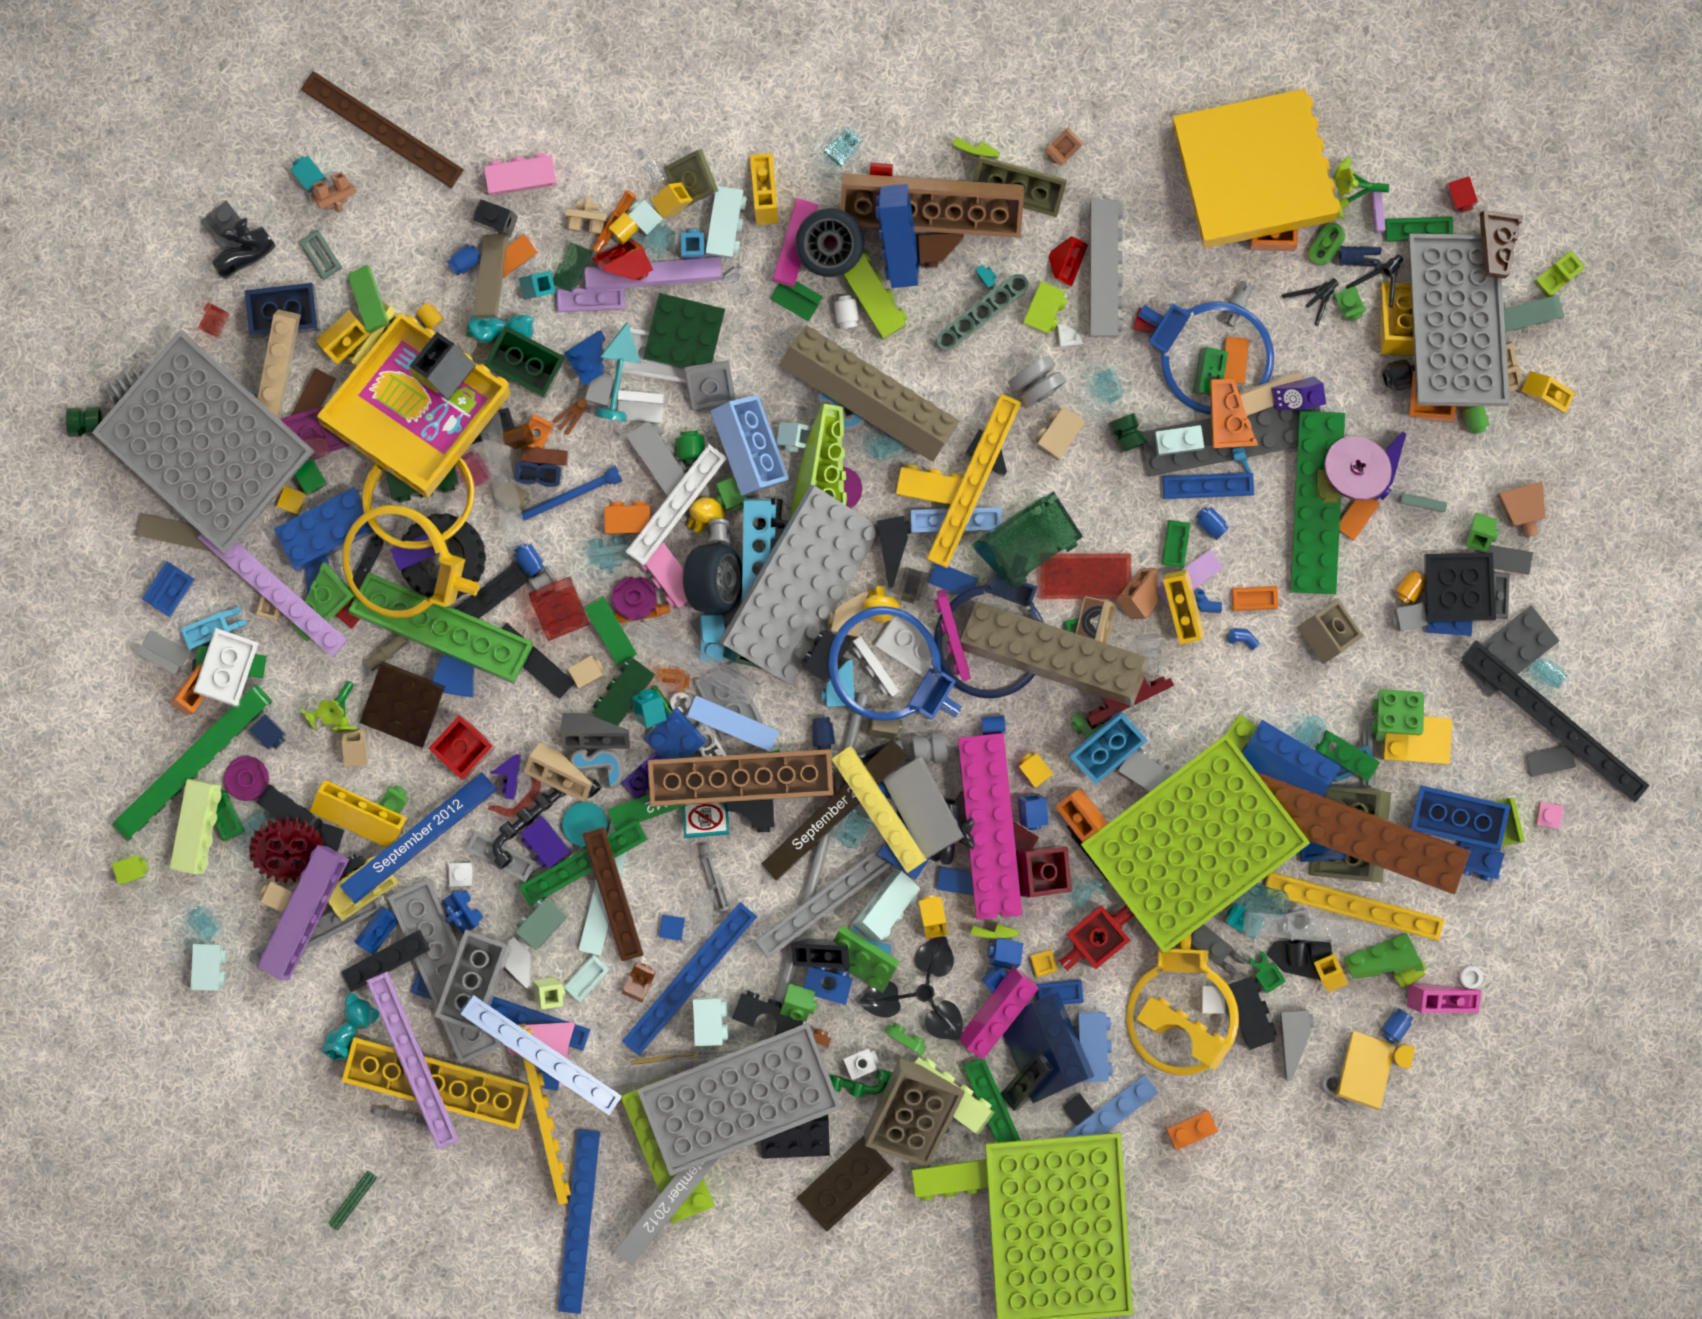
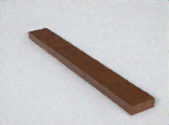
M312 71L302 86L301 91L451 189L463 173V168L316 72Z

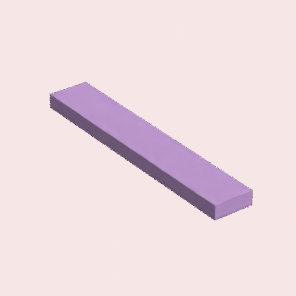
M720 257L650 262L653 271L649 272V275L641 280H631L606 272L600 267L585 268L586 291L722 280Z

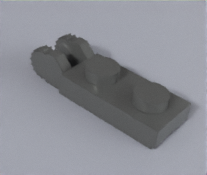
M1204 924L1191 933V944L1199 950L1208 951V957L1219 966H1223L1234 976L1237 973L1236 968L1224 961L1227 955H1232L1239 963L1244 964L1246 962L1242 956L1233 950L1232 946Z

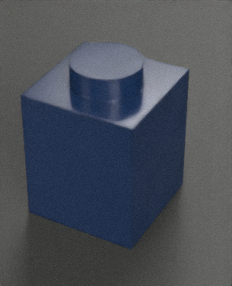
M267 714L249 729L268 750L272 748L277 750L286 741L283 738L286 733Z

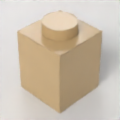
M592 655L568 668L579 689L603 677L601 671L605 670L599 658L594 660Z
M365 730L343 731L341 745L345 767L368 765V746Z
M270 881L269 885L265 884L259 896L263 897L261 903L283 912L290 902V895L293 891Z

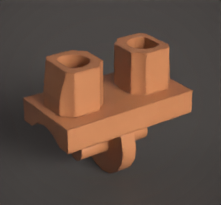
M342 172L331 177L334 185L327 187L324 181H319L312 185L314 194L310 195L312 202H315L320 209L324 207L326 210L334 208L339 213L343 210L342 204L348 201L347 197L357 193L355 187Z

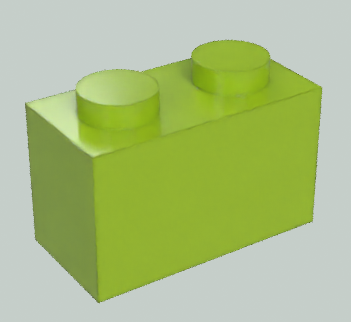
M1041 281L1023 325L1045 335H1048L1049 330L1054 332L1059 321L1055 316L1058 310L1063 311L1068 300L1064 297L1066 291Z

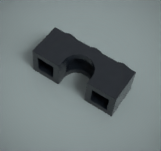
M747 990L746 994L741 993L732 1016L733 1020L753 1027L759 1015L769 1013L777 1020L775 1036L799 1027L804 1022L780 1014L781 1002L770 998L768 1002L760 1000L759 994Z

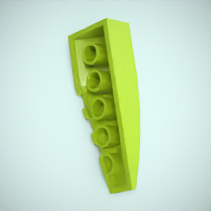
M824 403L820 406L800 465L790 519L810 484L846 505L847 493L844 492L843 481L846 480V471H843L845 448H842L844 421L843 407Z

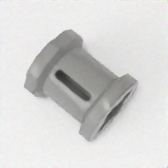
M547 566L539 575L529 578V581L539 595H542L543 590L553 583H559Z

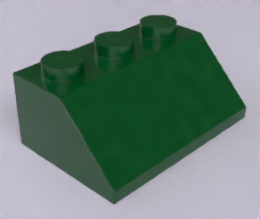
M504 325L484 366L546 399L557 378L565 356Z

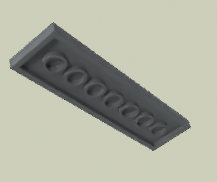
M1275 406L1248 415L1247 418L1250 421L1251 429L1259 446H1243L1247 457L1297 448L1299 411L1321 412L1320 406L1306 410H1276ZM1211 418L1143 431L1147 443L1143 444L1142 447L1149 477L1234 460L1232 449L1239 448H1212ZM1201 425L1204 443L1203 450L1157 456L1155 432Z

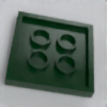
M659 293L643 360L680 369L712 363L725 309Z

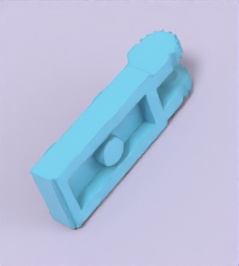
M236 607L224 613L219 612L181 628L180 631L188 650L209 643L215 628L231 633V631L246 626V620H239L229 626L226 618L242 612L241 608Z

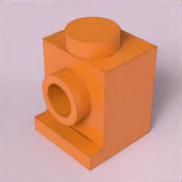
M533 414L528 426L532 433L535 429L540 430L541 435L537 438L533 437L535 442L526 445V447L544 448L555 425Z

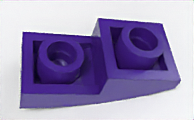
M656 751L621 782V785L634 799H638L649 789L648 760L662 759Z

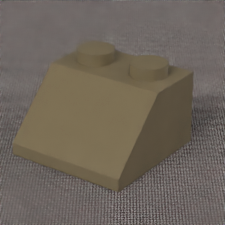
M1339 599L1297 627L1322 664L1331 660L1363 637V634Z

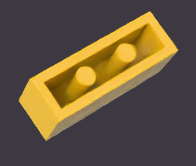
M906 464V468L901 467L896 491L897 496L948 506L951 505L964 475L951 473L950 476L941 475L942 471L936 469H928V472L919 471V466Z
M1188 569L1166 574L1163 582L1179 644L1202 640L1205 633Z

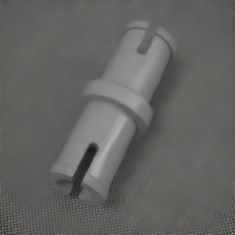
M1241 281L1235 296L1230 298L1229 303L1246 309V302L1254 286L1249 283L1244 291L1247 282ZM1226 311L1221 322L1227 325L1229 321V326L1235 327L1240 315Z

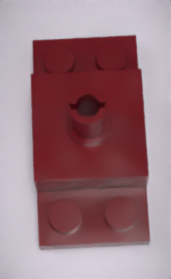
M1164 676L1150 682L1152 687H1149L1144 677L1134 705L1173 687L1174 684L1171 678L1165 680ZM1101 697L1106 709L1100 706L1090 711V717L1086 718L1089 726H1092L1131 706Z

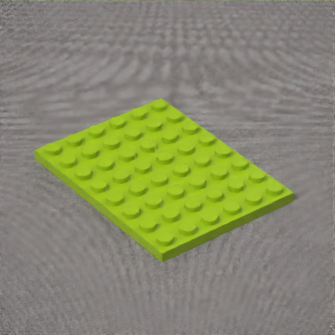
M1225 734L1081 845L1165 954L1310 844V842L1230 737Z
M1114 1132L985 1143L996 1319H1092L1133 1315L1121 1133Z

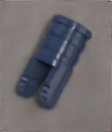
M1340 246L1339 266L1374 267L1380 264V260L1364 258V255H1380L1382 248Z

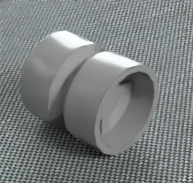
M944 733L933 734L930 739H927L926 736L913 737L915 759L922 757L926 764H929L930 760L935 764L947 762Z

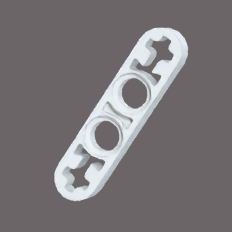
M676 693L672 696L670 704L673 710L676 709L674 704L677 703V697L687 699L684 703L687 709L693 703L685 693ZM677 707L682 713H684L681 707ZM700 722L696 729L702 735L707 734L712 738V743L709 747H701L699 749L703 757H711V753L706 756L704 752L711 750L715 745L719 748L714 750L718 756H727L708 725Z

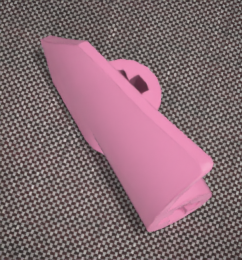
M574 1022L526 1025L527 1029H532L534 1037L567 1058L570 1047L569 1043L575 1026ZM507 1046L510 1054L521 1056Z

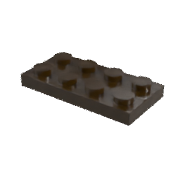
M862 1136L796 1199L828 1232L894 1169L877 1150L865 1146V1137Z

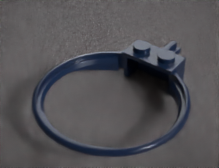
M1016 555L1009 575L992 570L989 580L985 585L966 590L950 602L952 612L963 602L983 595L985 591L1025 607L1028 605L1030 607L1028 612L1033 620L1044 623L1033 603L1037 586L1021 581L1029 559ZM941 613L936 624L934 640L940 654L941 671L956 680L954 684L956 688L979 698H1000L1019 691L1034 678L1035 674L1028 672L1014 685L999 690H980L963 683L950 670L943 654V630L940 621L944 620Z

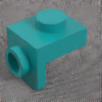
M1236 903L1227 912V919L1225 921L1233 928L1254 939L1265 919Z

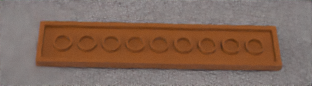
M1256 771L1309 841L1448 893L1456 894L1471 852L1470 850Z

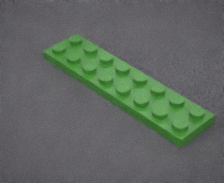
M369 572L359 589L367 600L388 610H407L417 606L427 598ZM355 597L349 609L350 615L512 684L515 683L533 647L532 641L449 606L444 607L433 604L415 616L393 618L372 611Z

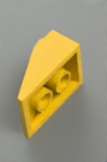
M1382 282L1379 330L1380 354L1414 355L1410 283H1395L1393 307L1390 308L1388 306L1390 283Z
M1424 717V731L1420 736L1386 733L1384 742H1382L1381 760L1450 764L1452 719Z

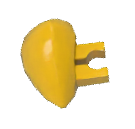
M710 497L695 500L689 507L691 517L687 527L702 534L710 520L724 519V511L719 502Z
M876 586L875 591H868V598L862 605L863 610L884 606L901 609V604L894 597L885 596L884 587ZM876 615L869 617V619L877 623L890 621L895 616Z

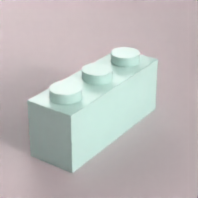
M717 186L719 191L715 193L706 255L733 259L734 254L738 255L740 241H736L737 232H742L744 219L740 218L741 210L746 209L747 197L743 196V190Z
M902 870L891 872L853 924L870 941L884 940L891 933L890 928L893 924L900 921L904 916L903 911L916 900V894L920 888Z

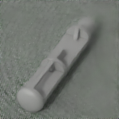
M709 844L700 846L702 852L701 860L717 912H727L730 906L720 874L715 873L711 861L714 854L710 851ZM720 887L723 889L727 906H725ZM714 889L716 890L721 908H718L713 892Z
M389 1106L385 1108L375 1107L374 1115L381 1116L384 1120L391 1119L413 1124V1126L418 1125L428 1128L424 1116L419 1115V1113L415 1114L390 1109Z

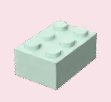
M722 997L694 998L695 1046L723 1045L724 1040L728 1039V1024L723 1023V1017L728 1015L727 1001H723Z

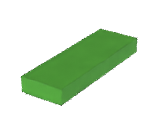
M365 265L348 274L366 331L371 334L390 324L371 267Z

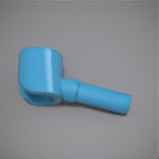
M1245 448L1232 449L1234 462L1241 461L1246 473H1250L1251 469L1247 462Z

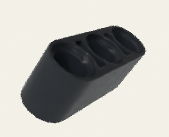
M268 784L256 801L258 805L275 817H279L281 821H285L286 816H289L290 821L298 817V823L306 820L307 827L314 825V832L317 831L323 822L320 818L312 815L309 810L295 803L289 796L275 789L271 784Z

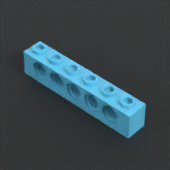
M744 498L742 602L759 574L752 570L753 564L756 562L765 564L772 551L770 550V541H775V527H771V518H775L776 505L771 504V499ZM756 517H762L765 519L766 524L762 528H756L753 525V520ZM755 540H763L766 544L765 548L761 551L755 550L752 546Z

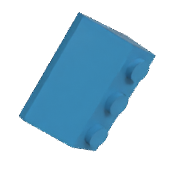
M1119 711L1073 750L1069 757L1096 785L1148 740L1137 725L1125 713Z

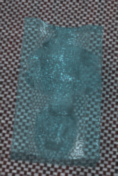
M624 536L613 537V546L605 548L603 539L591 540L590 550H588L590 564H599L600 569L609 568V573L614 574V567L622 566V561L631 560V556L626 553L629 545L626 544Z

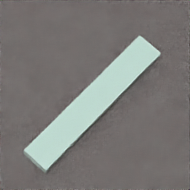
M611 820V824H610L608 836H609L610 834L616 832L615 829H614L612 820ZM627 852L615 858L620 877ZM596 879L579 951L601 956L609 926V918Z

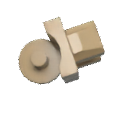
M587 196L586 202L577 201V208L585 209V211L566 208L565 215L568 218V230L580 232L582 220L590 221L589 233L600 235L604 228V223H607V214L590 212V210L599 211L600 204L592 203L591 196Z

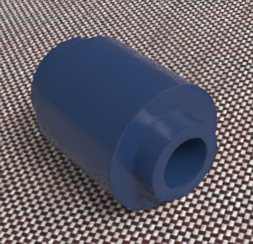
M830 717L812 719L810 727L813 747L817 746L818 750L831 749V744H835L833 722H830Z

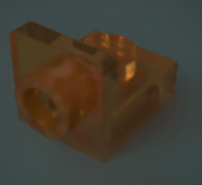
M658 669L657 678H662V683H676V679H680L679 692L685 693V688H689L690 675H685L686 670Z

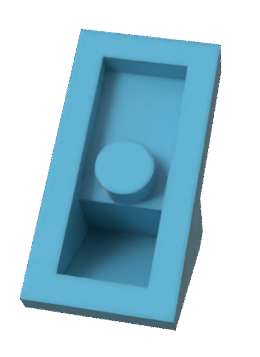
M723 614L700 615L701 661H723L724 645L719 643L725 633Z

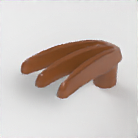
M579 399L553 420V423H556L571 412L567 419L558 427V430H562L576 416L565 432L566 435L570 434L587 409L586 400Z

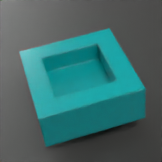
M982 264L975 269V273L988 290L996 285L994 279L997 277L990 267L985 268Z

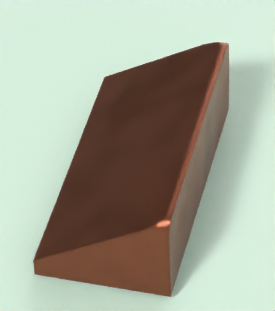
M522 447L521 462L568 466V451Z

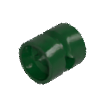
M86 407L85 411H82L81 408H67L66 429L68 437H82L84 433L88 437L95 436L92 432L102 421L100 407Z
M1135 413L1108 423L1112 436L1117 437L1115 443L1119 453L1147 443L1143 432L1137 429L1139 422Z

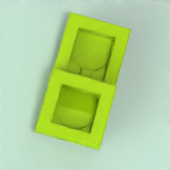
M956 137L952 144V147L973 157L979 158L981 155L991 159H998L1000 156L999 151L983 141L975 148L961 138Z
M1570 250L1539 276L1534 283L1548 298L1581 272L1585 266Z
M1000 924L996 925L994 932L972 925L970 931L972 935L985 938H1008L1017 936L1019 933L1018 930Z

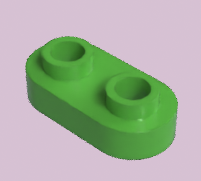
M1327 224L1310 247L1309 257L1315 265L1324 266L1328 264L1344 242L1345 231L1339 224ZM1338 234L1336 239H1331V236ZM1320 253H1325L1324 257L1318 258Z
M894 1022L893 1026L887 1025L884 1030L885 1033L920 1055H923L927 1049L924 1046L926 1041L915 1034L912 1038L904 1033L906 1029Z

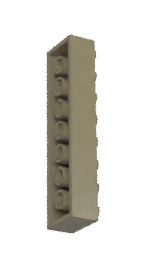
M807 325L804 326L789 346L779 364L780 367L934 462L959 423V420L950 413L941 410L932 402L925 400L913 390L901 385L894 378L882 373L873 365L866 363L854 353L847 351L835 341L826 338L816 329L810 328Z
M976 601L960 640L962 649L965 652L1131 707L1134 705L1149 667L1146 656Z

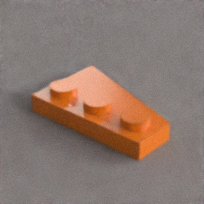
M1210 379L1212 448L1259 446L1251 429L1250 421L1247 418L1234 379Z

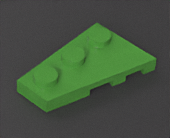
M323 562L319 569L320 572L316 580L313 581L310 587L311 590L304 602L329 622L355 595L326 562ZM292 623L293 628L306 642L311 640L304 631Z
M1407 933L1343 957L1352 979L1380 976L1382 972L1391 971L1399 974L1404 973V970L1408 969L1424 971L1423 964Z

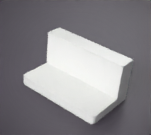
M618 390V411L625 412L627 420L662 422L664 394Z

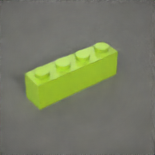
M864 250L857 265L849 272L843 274L884 340L906 326L905 320L908 318L901 307L899 309L896 308L893 303L896 300L889 288L885 290L881 284L884 281L878 269L873 271L869 264L872 260L866 250Z
M986 1158L911 1169L915 1197H920V1201L932 1200L934 1195L943 1194V1198L957 1196L956 1192L965 1191L966 1194L979 1193V1189L987 1188Z

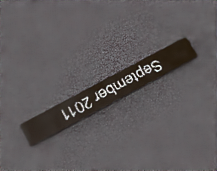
M891 740L865 767L876 784L879 785L909 756L894 740ZM848 783L839 789L761 863L775 880H779L860 803Z

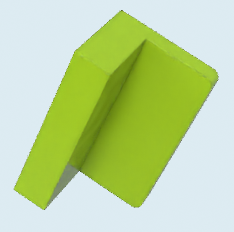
M1511 797L1494 801L1511 805L1501 847L1525 842L1515 798Z

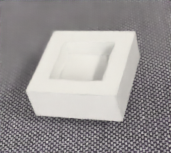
M472 863L449 864L450 886L473 885Z

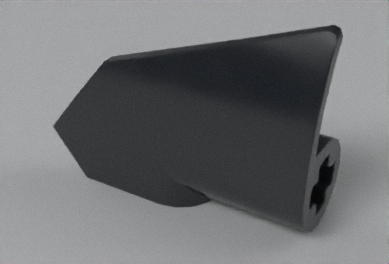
M1302 939L1276 941L1267 952V955L1285 973L1321 980L1314 962L1332 955V946L1330 939L1309 942Z

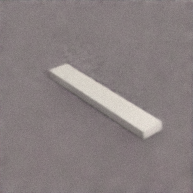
M708 444L630 545L626 553L644 566L727 457Z

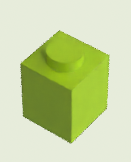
M135 855L111 863L118 885L147 877L146 872L149 871L146 858H141V855Z

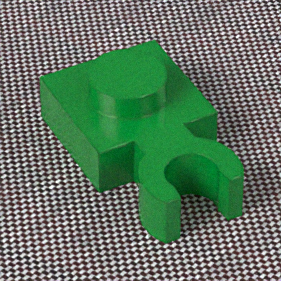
M1260 951L1261 962L1256 963L1252 957L1249 958V962L1252 966L1259 969L1254 975L1268 994L1285 983L1286 980L1274 962L1269 965L1266 963L1267 956L1263 951Z

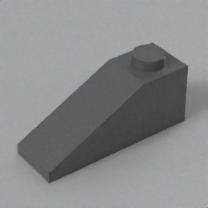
M586 713L562 714L560 731L562 749H630L628 729Z

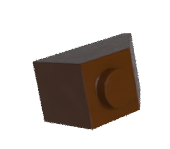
M964 234L918 235L920 265H924L926 269L938 268V264H942L964 240Z

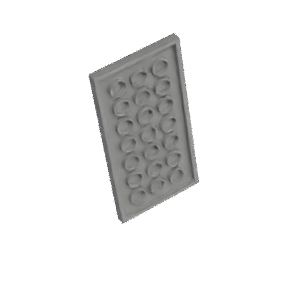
M1409 234L1408 249L1417 405L1508 407L1509 387L1502 278L1485 276L1481 235Z
M810 484L719 643L787 684L792 685L803 666L802 661L808 651L811 652L816 637L820 631L824 630L829 621L830 613L835 611L879 534L878 526Z
M809 1023L637 1090L670 1176L842 1109Z

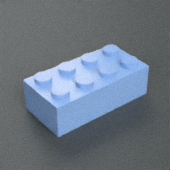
M758 395L730 401L710 410L741 496L769 489L789 480Z

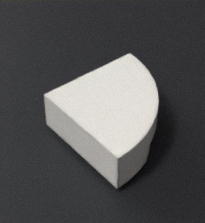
M1057 325L1060 348L1082 345L1081 337L1074 329L1066 325Z

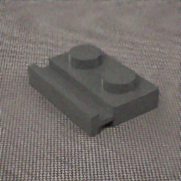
M227 200L204 219H201V222L224 251L244 246V244L228 240L219 235L223 229L233 227L241 219Z

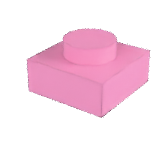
M1540 802L1536 825L1560 829L1563 806Z

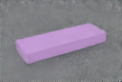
M586 288L556 289L557 312L625 309V288L586 291Z
M1209 550L1183 570L1188 569L1194 590L1223 569V566L1212 551ZM1163 583L1158 587V595L1169 608L1170 605Z

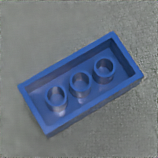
M908 184L882 186L880 195L876 196V218L880 221L879 238L883 240L882 258L886 260V280H890L891 288L918 286L919 257Z
M352 487L274 528L293 568L297 572L343 549L348 531L355 521L364 514L362 497L358 490ZM368 521L358 530L352 544L374 532Z
M1421 785L1411 829L1435 837L1500 851L1511 805Z

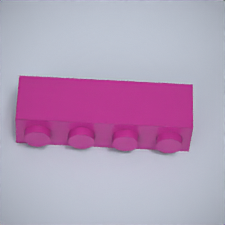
M1013 966L994 993L991 994L963 1030L959 1039L967 1050L984 1060L1037 992L1038 986L1030 977Z

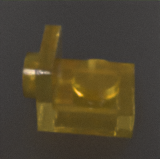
M1318 470V498H1324V502H1338V497H1343V495L1330 485L1325 475V470Z

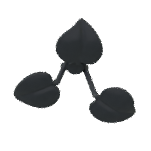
M945 936L931 939L917 952L916 967L920 971L927 972L925 984L918 985L914 993L898 995L897 986L890 981L883 993L870 986L860 1000L862 1007L869 1013L878 1017L888 1018L900 1011L899 999L916 997L920 1002H929L933 1009L925 1017V1027L932 1036L950 1040H959L961 1038L963 1022L958 1007L947 1000L940 1002L936 1007L932 999L934 997V989L930 985L931 973L936 977L945 976L952 970L954 965L953 952Z

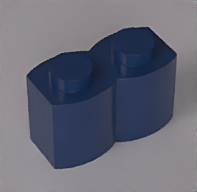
M519 462L516 464L514 480L522 484L539 483L546 487H556L562 484L563 468L553 464L540 466L532 462Z

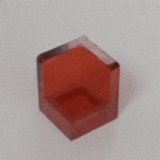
M207 302L204 308L206 313L199 325V329L219 338L230 313Z

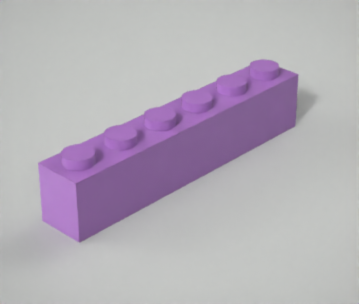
M317 845L312 851L310 861L300 875V882L291 893L290 902L281 913L280 922L271 933L270 942L260 956L258 968L278 980H290L349 861L347 857L328 846Z

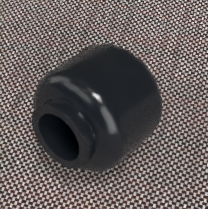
M1406 359L1388 363L1385 370L1382 371L1385 386L1387 388L1390 387L1393 391L1411 388L1415 365H1411Z

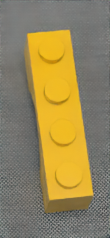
M1150 997L1136 1020L1159 1035L1173 1028L1186 1030L1192 1040L1191 1055L1213 1070H1216L1230 1049L1229 1046L1224 1044L1226 1039L1217 1033H1214L1213 1036L1206 1032L1208 1027L1197 1020L1193 1024L1187 1020L1189 1015L1180 1009H1177L1176 1012L1169 1008L1171 1004L1163 998L1159 997L1156 1000Z

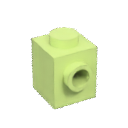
M556 977L533 980L535 1003L540 1009L563 1006L565 990L563 984Z

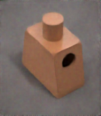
M1542 482L1497 494L1512 527L1522 525L1525 538L1539 534L1535 521L1545 519Z

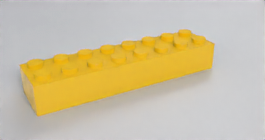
M357 1036L354 1037L341 1082L417 1102L394 1046ZM424 1055L447 1111L517 1130L520 1129L531 1090L529 1083Z

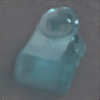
M1257 883L1246 892L1243 907L1250 913H1256L1273 920H1281L1286 914L1285 906L1289 902V897L1281 890Z

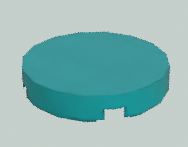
M581 802L567 810L564 814L562 825L563 832L570 842L577 846L586 847L583 832L605 826L607 831L608 822L604 811L596 804Z

